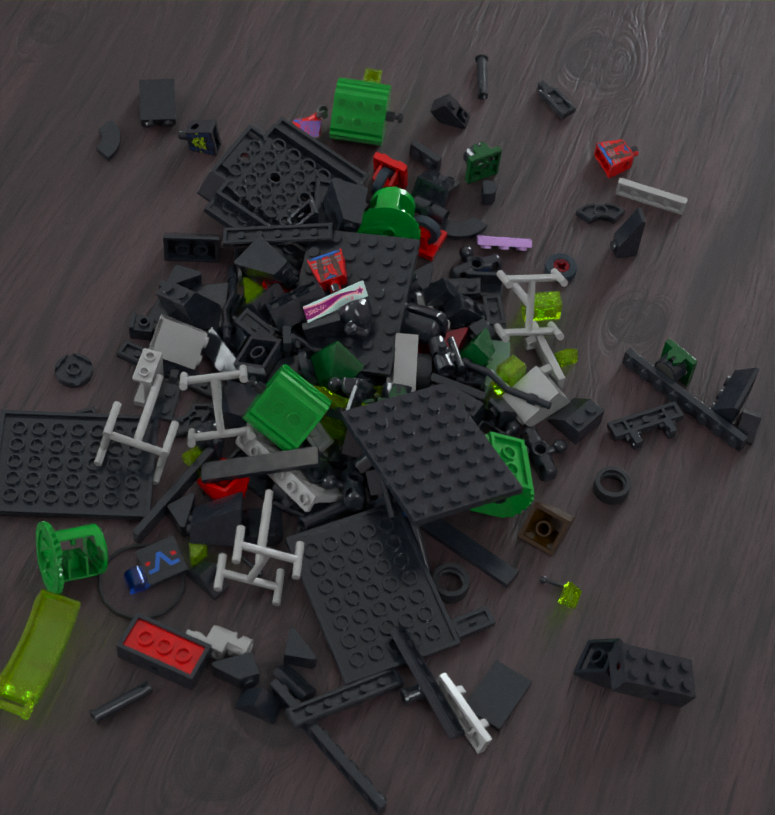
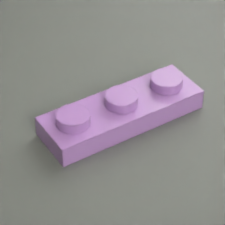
M477 235V244L481 245V248H491V245L498 246V249L508 250L509 247H516V250L527 251V248H532L531 239Z

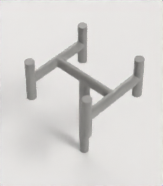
M556 268L551 270V274L506 275L502 270L497 271L496 275L505 287L511 288L526 306L525 328L503 329L499 323L493 326L502 341L508 342L510 340L509 336L555 335L558 340H563L564 334L552 321L548 322V327L533 328L536 282L558 281L561 286L565 287L568 285L565 277ZM528 282L527 294L518 283Z
M241 365L237 371L188 376L186 372L180 374L179 388L181 390H186L189 384L210 382L217 431L196 433L194 428L189 429L187 443L189 447H194L196 441L242 435H247L249 440L255 438V428L247 423V427L225 430L222 413L221 380L240 378V382L246 383L248 380L246 365Z
M157 374L134 438L113 432L122 405L118 401L113 403L94 461L96 466L102 465L110 440H114L159 455L154 471L153 485L159 484L179 426L177 421L171 422L163 448L142 442L164 378L161 374Z
M272 490L265 491L257 545L243 542L244 526L238 525L236 530L232 563H240L241 553L244 550L256 553L254 567L248 575L226 570L227 555L220 553L214 590L221 591L223 579L228 578L274 590L272 605L280 606L285 570L277 569L275 582L257 578V576L271 557L294 563L292 578L295 580L300 579L304 542H296L295 555L266 548L272 510Z

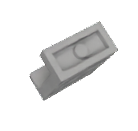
M143 349L132 377L133 381L140 383L134 399V405L145 407L156 375L161 374L164 377L162 352Z

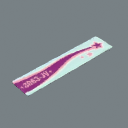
M359 281L303 306L307 322L309 323L334 312L353 300L367 297L368 294L364 281Z

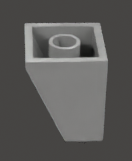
M161 314L148 349L162 352L163 359L195 369V366H199L202 355L200 353L202 348H206L209 337H207L206 331Z
M537 366L521 378L513 388L529 394L534 393L539 398L552 402L550 409L538 405H530L527 401L507 393L502 396L516 411V419L522 425L526 424L528 426L536 425L570 403V400L553 380Z

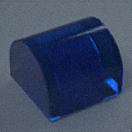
M135 566L124 573V579L131 594L150 588L143 567Z

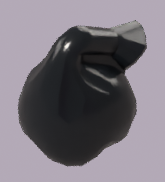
M361 298L339 308L338 314L342 324L345 326L344 332L347 335L366 338L370 333L373 318L370 301L366 298Z
M209 420L199 424L194 429L196 433L217 431L216 421ZM225 438L196 441L195 445L201 452L208 446L214 449L215 459L220 460L222 458Z

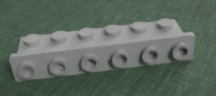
M256 429L253 440H249L247 435L238 436L235 440V443L248 456L283 451ZM302 469L267 474L305 512H310L314 503H331L343 499L342 493L337 488L325 489L322 484H312Z

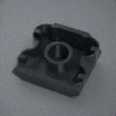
M247 508L242 511V526L245 527L243 542L257 545L262 508ZM272 508L267 546H275L283 540L282 511L278 508Z

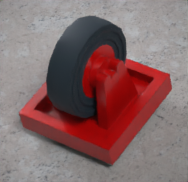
M376 152L373 156L372 195L385 187L397 186L405 190L408 186V166L402 161H396L386 154Z
M418 215L414 217L419 224L421 235L418 256L433 261L447 237V232L441 230L433 219Z

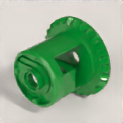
M385 187L378 190L371 199V208L367 212H363L362 223L357 233L420 240L419 224L413 217L415 213L413 197L407 191L397 187Z
M48 522L38 523L36 528L37 559L46 589L52 596L59 595L62 592L64 582L101 575L106 572L108 568V551L104 535L98 525L89 524L54 531V528ZM82 538L84 552L80 547L62 551L60 542L70 540V545H76V539Z

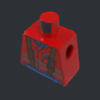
M624 140L596 143L594 152L595 158L608 178L630 169L633 158L639 154L636 146L628 148Z
M341 248L307 260L311 272L322 286L323 291L330 290L331 294L342 290L341 286L348 283L345 259Z

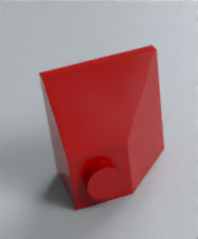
M250 477L203 484L201 478H199L196 482L214 501L238 492H243L244 498Z

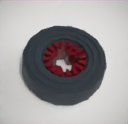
M564 253L551 255L545 263V274H551V270L556 268L568 282L577 273L576 261L570 255Z

